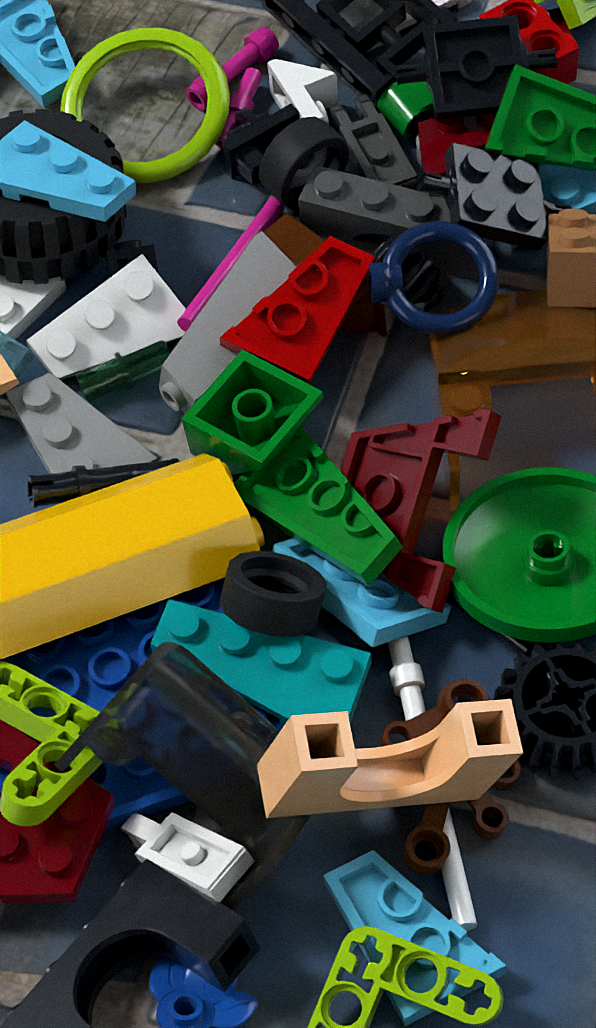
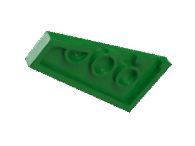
M515 64L510 73L484 150L530 162L596 171V95Z

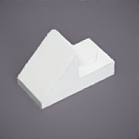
M278 59L269 61L270 94L279 108L282 109L292 103L299 111V119L315 116L329 125L325 109L338 103L336 74L329 70Z

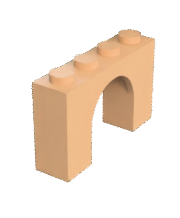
M511 699L457 703L441 723L428 733L405 742L375 748L356 749L354 747L348 711L291 715L258 762L257 769L266 818L478 800L523 754V749Z

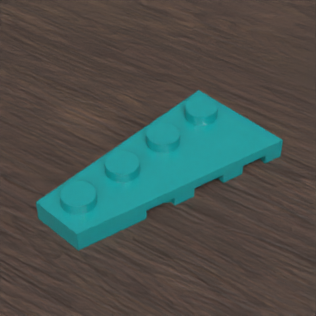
M168 599L150 643L152 654L209 685L215 683L232 692L234 699L251 708L257 706L280 719V724L282 725L286 724L291 715L348 711L349 722L351 723L372 663L370 652L306 635L277 637L253 632L236 624L223 613Z

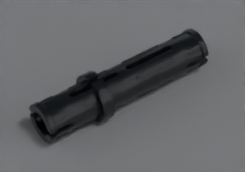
M171 458V460L86 469L84 465L72 466V470L67 472L41 475L32 474L27 476L28 497L33 496V498L29 499L32 508L59 504L180 461L178 458Z

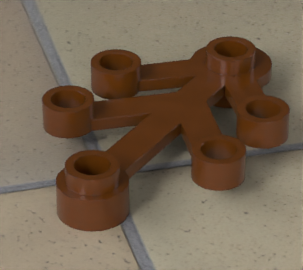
M459 679L452 681L440 691L436 707L405 722L394 721L389 723L381 736L380 746L393 745L388 737L391 734H400L408 741L428 733L441 723L457 702L489 701L490 698L484 687L474 680ZM518 760L508 768L512 776L509 778L500 777L491 786L492 788L504 791L515 785L521 772ZM488 790L478 800H467L475 813L472 825L477 835L487 840L500 837L509 821V815L504 806L495 802ZM450 802L426 804L421 825L415 827L406 838L402 849V856L408 868L417 874L431 875L438 872L444 866L449 856L450 841L443 832ZM482 815H494L499 820L500 825L497 827L487 826L482 820ZM419 847L429 849L434 859L431 861L420 860L415 854V849Z

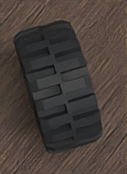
M35 109V113L24 114L23 110L9 112L8 117L0 119V140L25 120L124 174L123 161L120 152L115 149L113 141L104 132H99V129L94 124L85 119L79 122L73 114L62 111L59 115L50 114L49 109ZM0 189V275L6 276V280L12 283L22 284L23 280H34L36 285L48 284V279L59 276L61 281L73 278L76 275V271L80 269L87 272L99 263V256L105 259L106 252L112 251L116 242L122 237L125 229V218L127 217L126 204L104 222L50 209L46 200L18 201L5 198Z

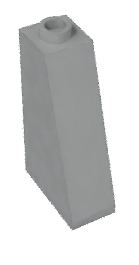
M262 231L254 236L162 364L159 382L160 394L164 401L175 411L181 409L186 414L238 355V353L221 346L220 337L232 326L235 328L252 312V307L264 296L269 297L288 279V275L296 268Z

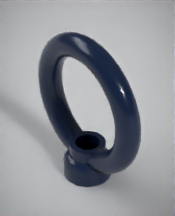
M426 222L406 230L391 244L384 256L383 262L369 263L368 266L371 302H387L392 312L402 322L428 334H453L475 325L491 309L499 289L498 265L487 243L472 230L452 222ZM445 241L460 246L472 256L478 267L480 280L475 297L466 307L455 313L437 315L420 310L407 299L403 292L401 267L405 258L416 247L428 242Z

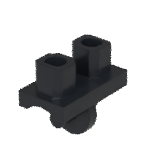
M292 103L271 115L265 111L255 116L246 107L235 113L238 127L227 132L228 139L222 141V147L227 160L226 164H224V171L231 179L241 174L252 185L261 182L259 179V167L266 149L282 130L289 124L299 120V111Z

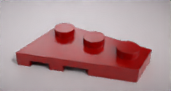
M330 236L288 275V279L269 297L264 296L252 307V312L235 328L233 326L220 337V345L238 354L243 349L310 385L369 275L368 266L369 263H374L375 256Z

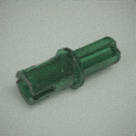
M160 340L121 357L119 352L114 353L115 358L92 369L77 373L75 377L85 400L90 403L128 386L129 390L134 388L133 381L160 370L171 351L168 344Z

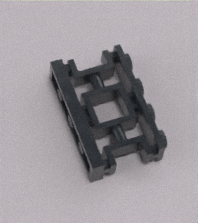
M261 0L262 7L358 96L368 95L378 114L380 112L377 104L381 94L391 84L397 82L395 66L402 65L420 49L425 47L423 37L424 25L458 21L447 7L441 6L439 8L432 0H373L384 11L358 32L338 14L354 0H320L316 4L317 13L304 0ZM407 12L419 24L402 37L394 29L406 20ZM380 41L388 50L376 59V68L363 55Z

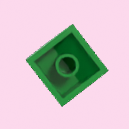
M242 349L181 418L190 453L194 456L205 453L219 458L221 463L224 462L228 466L231 475L263 469L324 398L323 391Z

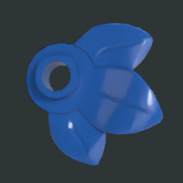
M158 959L150 974L149 989L155 1000L159 1003L156 1011V1021L159 1028H240L253 1016L258 1007V1001L249 994L235 990L238 977L224 992L185 966L172 960ZM189 1012V1013H192V1014H190V1015H180V1014H178V1013Z

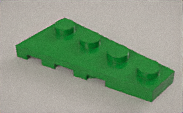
M301 425L263 469L244 472L234 482V486L247 509L367 586L371 585L403 548L393 532L364 498L358 494L347 478L335 467L324 451Z

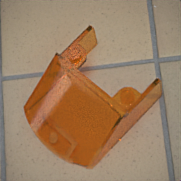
M543 290L497 294L487 314L468 329L446 335L425 333L436 417L452 415L459 418L474 415L476 410L487 409L492 411L490 386L591 377L594 398L596 400V307L548 306L547 291ZM470 302L454 307L440 315L455 313L466 307ZM443 453L442 462L449 513H454L460 505L459 457L455 454Z

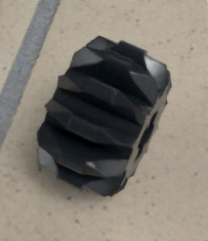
M393 234L387 242L383 241L374 252L376 253L374 255V263L383 262L387 250L401 234ZM418 247L412 250L405 258L401 267L403 292L414 306L428 313L433 306L436 307L443 300L444 294L452 286L450 277Z

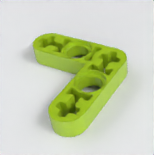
M0 661V720L42 743L4 780L0 798V811L3 817L13 824L28 827L39 825L45 821L107 759L111 752L115 733L114 724L103 713L6 661ZM33 707H47L56 712V715L40 717L32 713L30 709ZM51 761L66 763L72 770L65 773H56L50 771L44 764ZM36 785L38 787L37 796H30L34 792Z
M363 926L349 932L343 940L308 1028H322L323 1025L326 1028H369L384 990L465 1024L477 1027L488 1025L497 1019L502 1011L504 998L499 984L485 972L378 928ZM371 938L377 939L375 948L383 954V957L379 964L370 962L365 969L362 979L374 982L371 991L368 993L359 985L341 981L345 970L356 976L361 959L354 954V949L357 944L367 946ZM416 960H430L434 963L438 972L435 986L424 993L412 991L406 982L408 967ZM451 969L460 972L453 981L456 985L468 990H474L478 982L486 984L484 994L492 999L488 1009L478 1007L474 1015L467 1014L468 1003L452 994H448V1005L444 1006L438 1003V1000L448 988ZM344 992L356 994L362 1005L360 1017L356 1022L348 1026L337 1024L332 1018L330 1011L334 998Z

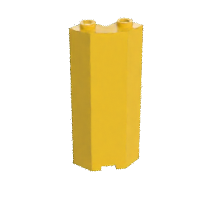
M203 453L0 524V660L224 578L231 559L241 553L260 551V547L265 544L262 529L257 519L250 517L245 504L234 486L228 466L224 462L221 463L219 458Z

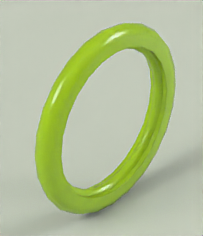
M137 28L120 32L98 43L81 58L70 73L62 93L60 112L73 114L77 121L81 122L83 120V98L89 83L105 65L126 53L142 49H161L174 52L187 59L198 70L206 87L208 97L207 109L201 127L194 137L180 150L164 158L149 162H128L122 160L124 175L134 179L135 183H153L170 179L192 168L208 154L220 137L229 114L230 92L226 74L219 61L202 43L184 33L165 28Z

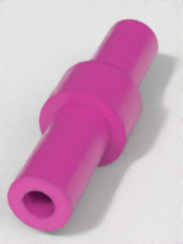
M247 68L237 91L230 94L229 114L223 131L215 143L221 149H223L222 141L228 139L227 132L238 127L235 113L245 107L251 111L254 108L252 99L263 77L262 73L256 68Z

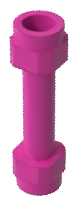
M261 27L251 32L244 38L245 47L221 66L226 74L228 84L255 61L264 63L278 49V39L269 28ZM200 75L186 89V96L196 109L204 111L207 108L208 97L205 83Z

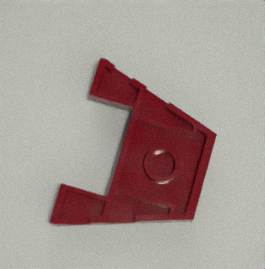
M476 410L474 415L459 418L452 415L434 418L433 422L419 425L403 423L352 432L340 470L403 546L381 573L398 588L405 590L416 598L417 602L422 606L439 613H443L452 583L451 579L454 576L456 567L444 562L415 556L413 551L443 453L484 461L489 460L502 417L491 410Z
M0 720V768L9 770L10 774L40 744L17 728ZM51 761L44 764L46 768L56 773H65L72 770L66 763ZM87 778L45 821L30 827L18 826L9 822L0 811V900H2L3 904L76 902L115 805L112 793L90 778ZM36 785L34 792L30 796H37L38 787Z

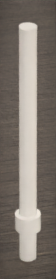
M408 636L388 642V647L393 668L389 672L395 695L401 697L407 721L426 712L421 693L425 688L421 666L414 662ZM448 808L443 832L450 841V853L441 871L452 918L466 931L477 927V921L450 809Z

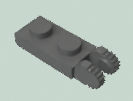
M364 94L355 98L356 111L361 120L353 123L340 103L329 107V115L334 129L346 140L349 148V157L361 177L417 190V174L383 114H378L368 95Z

